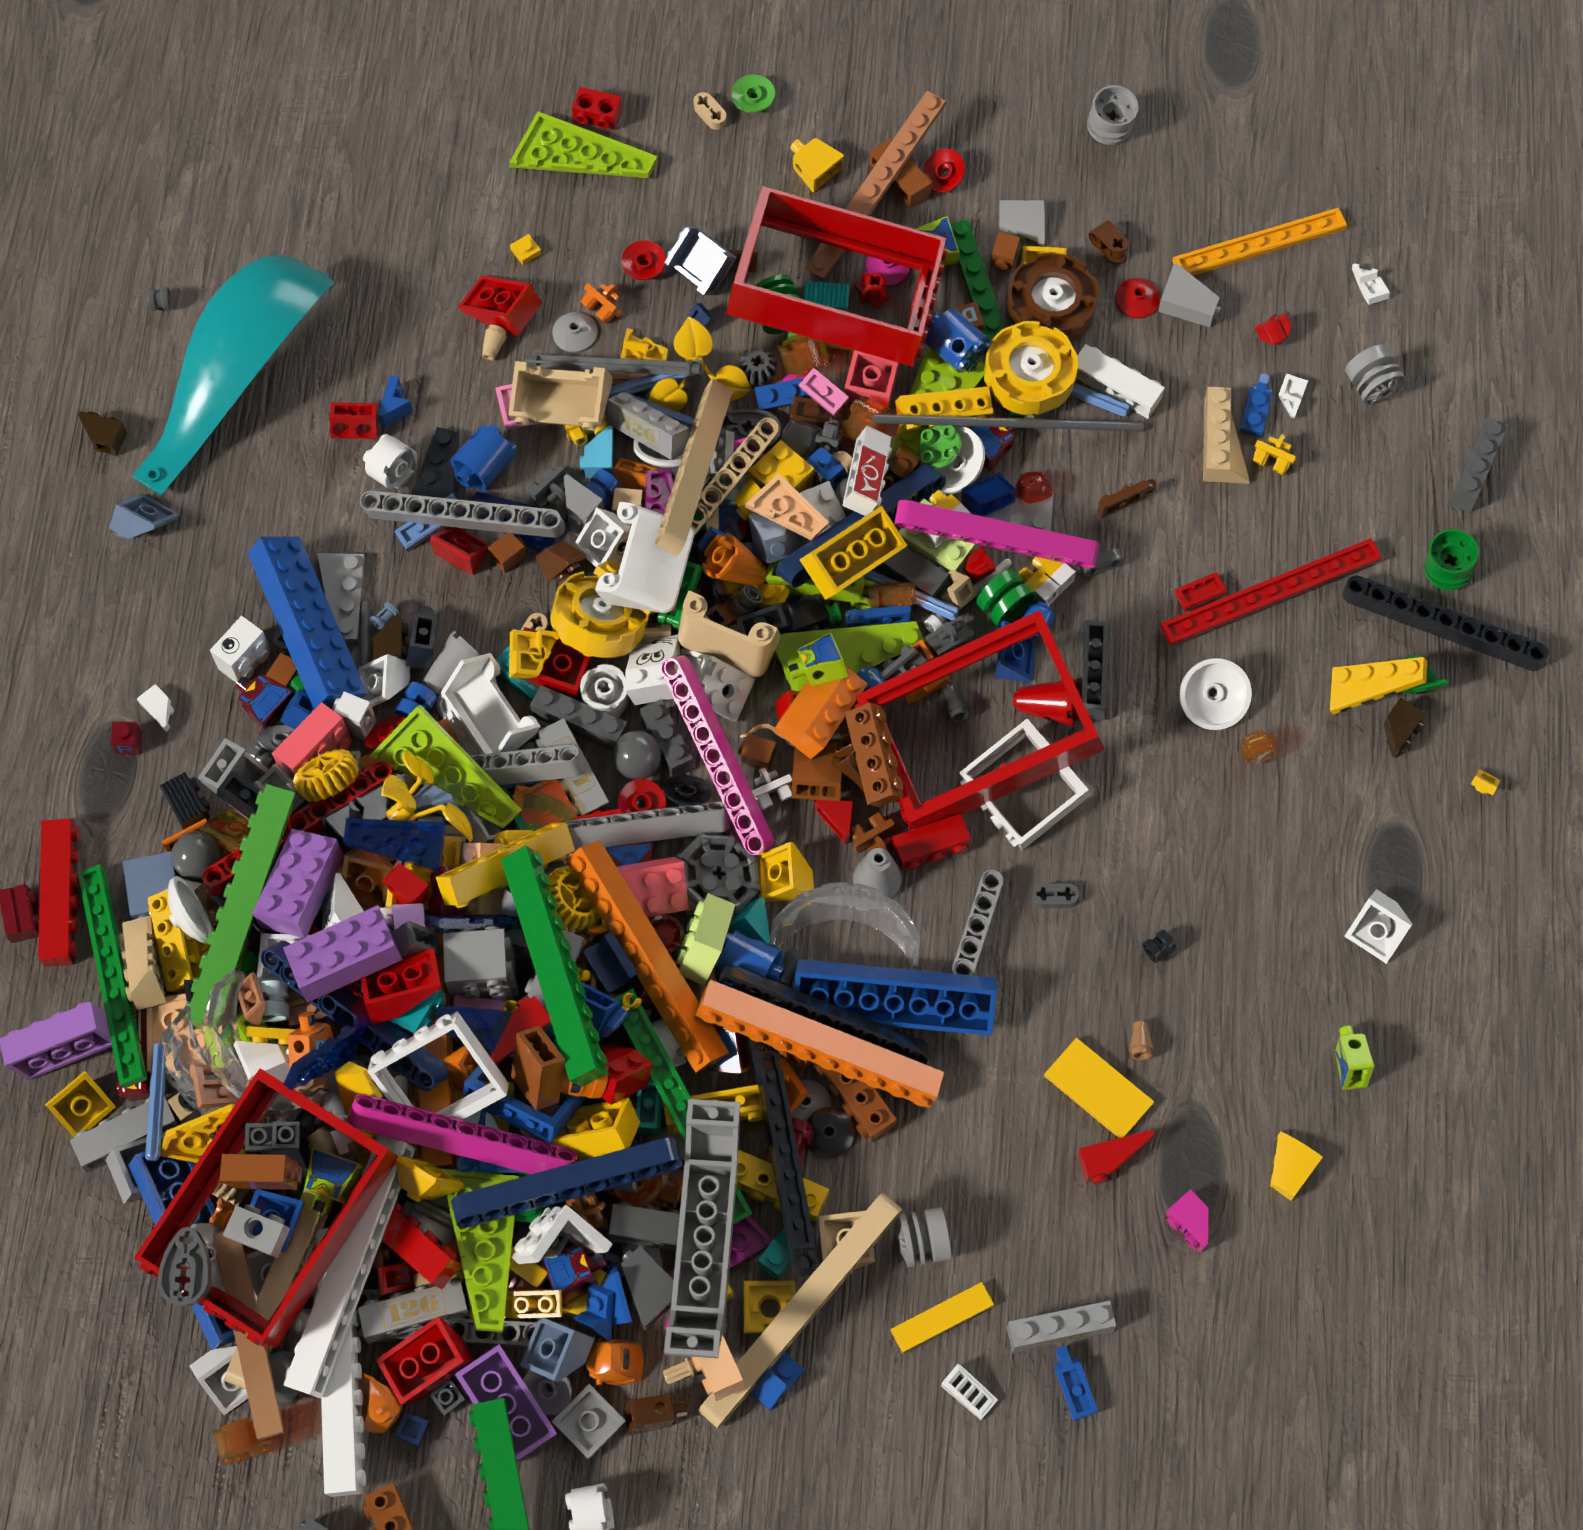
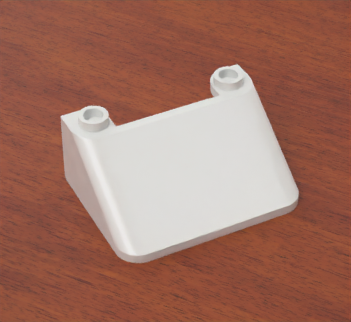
M619 502L617 509L618 518L623 523L631 524L632 526L619 573L613 574L608 572L603 574L597 582L595 591L606 604L660 613L670 612L677 602L694 539V530L690 527L686 543L679 555L675 557L655 545L664 515L632 503Z
M491 653L461 660L436 701L439 714L443 719H448L461 747L469 756L516 751L531 739L541 727L533 716H526L520 720L494 682L495 677L500 674V666Z

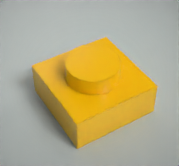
M529 234L510 245L511 251L522 265L541 255V249Z
M1479 769L1471 785L1475 786L1477 791L1483 794L1489 793L1493 796L1501 780Z

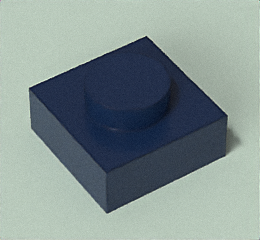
M696 303L687 315V317H692L700 322L706 329L715 320V317L702 303Z
M404 1412L394 1437L420 1447L430 1422Z

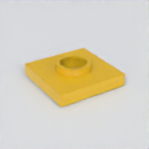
M744 1281V1334H762L776 1316L771 1318L765 1317L760 1309L762 1302L766 1299L776 1300L780 1307L779 1314L796 1294V1281Z

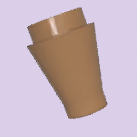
M1144 1021L1133 1023L1129 1052L1135 1060L1150 1059L1154 1052L1148 1023Z

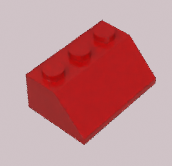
M438 1316L380 1356L376 1361L401 1405H413L454 1377L457 1372L474 1362L475 1359L463 1338Z

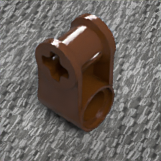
M1105 221L1088 233L1093 246L1110 263L1121 264L1126 260L1128 240L1116 229L1111 221Z

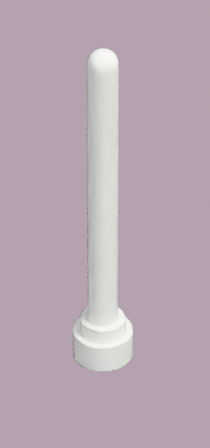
M1010 559L1003 560L996 566L995 572L973 586L976 594L978 595L997 575L1010 568L1012 561ZM938 614L935 616L931 615L924 621V625L932 633L942 627L948 618Z

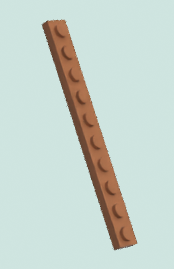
M926 91L845 208L846 210L870 216L946 106L945 100ZM821 243L805 266V271L825 281L846 250Z

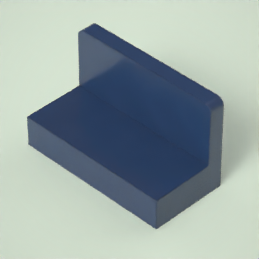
M612 931L605 934L597 944L582 952L583 957L606 994H610L631 983L638 974Z

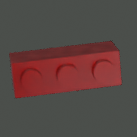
M960 813L892 836L891 845L901 871L905 869L915 870L921 867L923 863L929 861L931 863L939 862L947 855L953 853L954 855H959L966 852L967 848H970L971 838Z

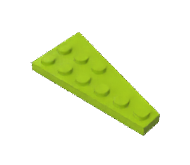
M538 111L512 156L509 165L510 168L649 178L658 162V157Z
M927 347L910 395L977 388L984 378L985 364L978 362L977 367L971 373L967 371L958 373L937 353ZM929 425L920 426V429L908 431L907 428H899L898 426L889 458L902 442L919 454L921 433L925 429H931Z
M916 621L780 634L781 639L775 654L791 690L800 691L808 679L806 675L792 679L788 666L800 662L797 652L798 648L828 633H832L844 660L845 667L851 669L856 674L863 668L869 669L900 655V650L905 645L911 647L921 639L924 640Z
M421 705L417 706L370 754V757L388 762L392 769L405 772L411 779L417 781V776L408 770L402 759V754L405 751L411 752L429 766L434 776V782L432 783L434 786L451 794L457 804L468 807L477 812V815L501 828L506 827L522 811Z
M441 1169L465 1184L463 1189L446 1196L476 1330L503 1332L515 1215L468 1228H460L456 1224L451 1200L459 1194L517 1179L519 1176L482 1172L468 1173Z

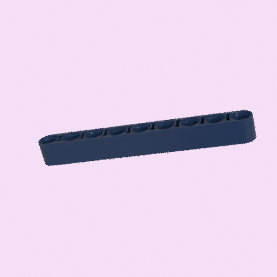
M925 464L880 494V497H882L880 506L884 508L894 523L899 500H909L918 503L923 499L928 500L936 491L943 489L946 484V477L930 465ZM854 511L784 558L778 564L776 574L794 588L802 586L812 578L800 562V559L865 516Z
M281 940L263 950L260 956L263 966L305 998L297 985L283 947L290 945V943ZM345 986L310 1001L312 1005L375 1054L382 1050L385 1052L391 1049L400 1039L405 1038L407 1040L411 1038L389 1020L372 1024L365 1002ZM423 1046L390 1064V1066L423 1091L432 1090L445 1081L449 1074L447 1066Z
M663 1138L455 1196L451 1200L457 1226L468 1228L672 1172L682 1166V1160L676 1140L674 1138Z

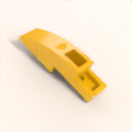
M507 1290L504 1318L562 1317L561 1290ZM469 1299L470 1319H474Z

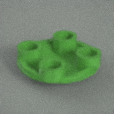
M938 425L922 431L919 454L924 464H928L933 468H942L956 459L962 442L960 434L953 426Z

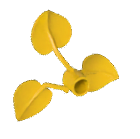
M687 317L674 338L675 351L685 358V362L700 360L703 371L706 372L710 379H714L733 390L730 401L745 396L751 390V385L742 369L734 365H726L717 371L715 377L709 371L707 365H704L703 356L711 352L713 346L712 337L700 322L692 317ZM670 377L660 380L653 387L648 401L676 412L681 411L687 403V394L682 389L686 378H683L679 385L675 379Z
M405 751L402 754L403 762L408 770L417 776V781L408 790L406 784L395 775L391 774L385 779L381 796L391 798L397 802L386 811L388 819L395 826L399 827L408 819L413 822L418 817L442 810L445 818L470 843L473 839L471 824L466 815L451 803H448L446 806L441 804L416 814L414 813L416 801L412 794L422 783V780L426 784L431 785L434 782V776L429 766L422 759L409 751Z

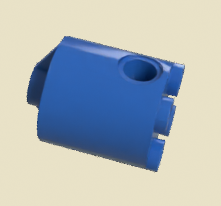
M954 308L945 311L942 315L936 314L930 320L925 344L958 373L964 371L971 373L978 365L976 361L981 355L987 353L991 345L989 338Z
M491 424L489 427L481 425L450 459L456 479L465 487L484 491L515 457V452L518 450L517 446L501 436V430L494 424Z
M738 930L732 934L727 933L723 945L724 949L713 968L716 970L717 976L721 975L723 968L733 965L777 983L781 981L785 971L782 950L758 939L750 938ZM728 978L732 982H736L734 979ZM752 988L754 991L759 992L757 988Z

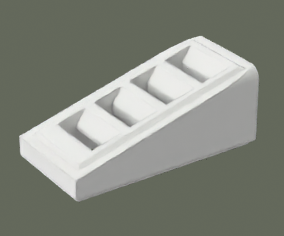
M957 1364L941 1383L943 1389L980 1420L984 1418L998 1401L960 1364ZM960 1375L963 1379L956 1387L952 1386V1383ZM968 1382L971 1386L965 1392V1394L962 1395L960 1391ZM975 1390L979 1391L980 1393L972 1402L967 1400ZM983 1397H986L988 1400L978 1410L975 1406Z

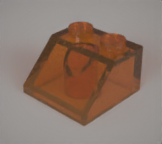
M355 845L344 856L342 877L360 906L369 909L377 905L379 908L386 907L388 888L382 880L393 870V865L380 851Z

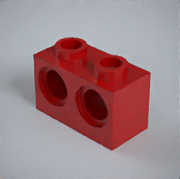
M579 86L572 106L573 121L581 124L595 125L602 129L615 130L623 110L622 96Z
M331 402L329 414L330 438L377 439V403Z

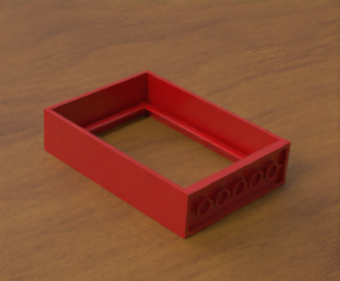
M762 186L733 282L726 314L913 366L915 358L919 359L923 345H920V343L924 344L928 330L924 327H929L932 313L928 310H933L936 297L932 294H937L940 280L936 278L941 277L944 264L940 263V261H945L948 248L944 247L946 238ZM761 226L920 270L906 328L746 284L745 280Z
M1041 610L855 695L858 702L854 705L855 708L867 703L879 706L886 705L1040 633L1084 727L1079 732L1007 765L1002 763L1000 768L924 803H921L891 735L892 743L890 745L892 753L897 759L898 765L896 769L898 776L903 783L902 793L904 798L896 800V802L899 803L902 809L900 813L910 830L960 813L961 815L985 805L988 801L992 802L1105 750ZM885 722L886 729H887V731L890 733V731H889V729H888V726H887V724H886V722Z
M259 1068L134 1259L141 1263L140 1269L158 1277L160 1264L169 1243L179 1230L191 1227L220 1183L222 1154H239L245 1145L246 1123H259L278 1093L373 1152L376 1156L269 1320L212 1283L205 1298L197 1303L200 1306L204 1304L203 1310L210 1315L222 1320L226 1318L227 1320L224 1324L233 1330L240 1331L243 1334L247 1332L246 1338L256 1345H261L264 1348L270 1345L277 1348L395 1166L398 1155ZM180 1265V1269L184 1271V1277L179 1278L178 1283L183 1285L182 1290L184 1292L182 1296L185 1297L189 1296V1291H186L184 1288L185 1283H190V1278L186 1277V1271L189 1268Z

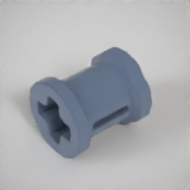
M386 602L384 603V608L376 616H371L369 619L380 631L400 613L392 604Z

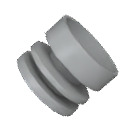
M1117 85L1104 87L1096 93L1087 119V129L1097 142L1105 145H1117L1123 143L1130 136L1138 113V101L1135 95L1129 89Z
M1381 344L1370 347L1356 355L1346 365L1345 372L1352 384L1357 386L1356 390L1366 405L1377 404L1388 399L1406 383L1405 375L1401 372L1399 365L1394 364L1395 359L1386 345Z
M941 1207L925 1209L924 1222H919L916 1213L910 1212L911 1224H908L905 1214H900L898 1217L897 1238L900 1253L906 1262L907 1268L915 1266L914 1255H917L920 1266H924L925 1253H930L934 1263L951 1261L949 1234Z

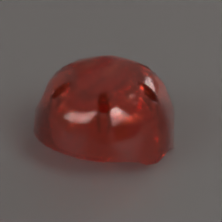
M1026 472L1017 479L1015 486L1016 495L1026 504L1040 502L1053 496L1051 480L1043 472Z
M663 914L654 917L650 923L656 929L655 931L668 953L676 951L684 939L682 924L670 915Z

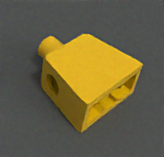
M818 138L812 139L806 145L797 139L790 147L795 153L793 156V168L813 193L844 168V155Z

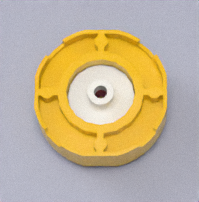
M1023 321L1002 329L992 339L986 354L984 381L987 387L989 386L994 400L1004 408L1018 414L1031 415L1034 413L1039 415L1061 406L1068 399L1076 379L1078 357L1068 337L1059 329L1054 327L1052 330L1040 326V322Z
M584 572L569 576L557 588L550 616L553 630L558 632L562 643L582 652L587 657L612 658L630 653L642 640L649 615L640 609L606 604L595 591L599 580L598 576H584Z

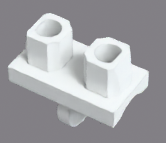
M765 768L759 769L761 776L753 779L756 786L762 783L765 785L752 790V793L761 811L773 806L769 794L777 791L781 802L792 797V787L790 785L792 778L790 774L771 782V779L778 777L776 770L768 773Z

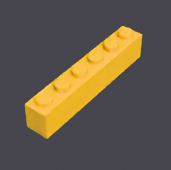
M551 823L437 876L436 880L444 904L462 908L469 905L470 900L474 898L480 899L490 895V890L509 886L501 859L524 846H528L541 854L544 860L543 869L548 867L547 863L558 862L566 859V854L575 851L567 823Z

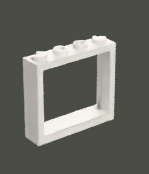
M1026 719L959 772L962 778L960 783L963 785L972 781L973 778L1025 737L1038 750L1050 744L1033 724ZM1069 766L1057 771V773L1074 791L1075 795L1023 837H1021L993 802L988 801L980 807L983 811L989 810L993 815L990 819L998 829L1001 827L1005 829L1008 833L1005 837L1013 847L1018 845L1021 850L1025 849L1090 796L1089 789Z
M458 1011L452 1015H443L436 1021V1024L429 1028L427 1026L420 1028L415 1032L414 1036L407 1040L405 1038L400 1039L391 1049L385 1052L383 1050L377 1052L371 1057L367 1070L389 1101L414 1107L388 1072L386 1066L447 1032L454 1030L491 1083L438 1111V1114L463 1120L507 1096L509 1083Z

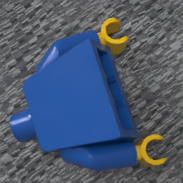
M578 967L577 976L585 989L586 994L584 998L586 1005L590 1008L593 1018H591L593 1027L597 1030L600 1038L608 1037L627 1018L630 1008L636 1009L640 1006L641 999L637 998L633 1004H630V998L634 993H627L623 996L624 1005L620 1007V1001L585 984L590 980L591 972L584 970L582 973L583 969Z

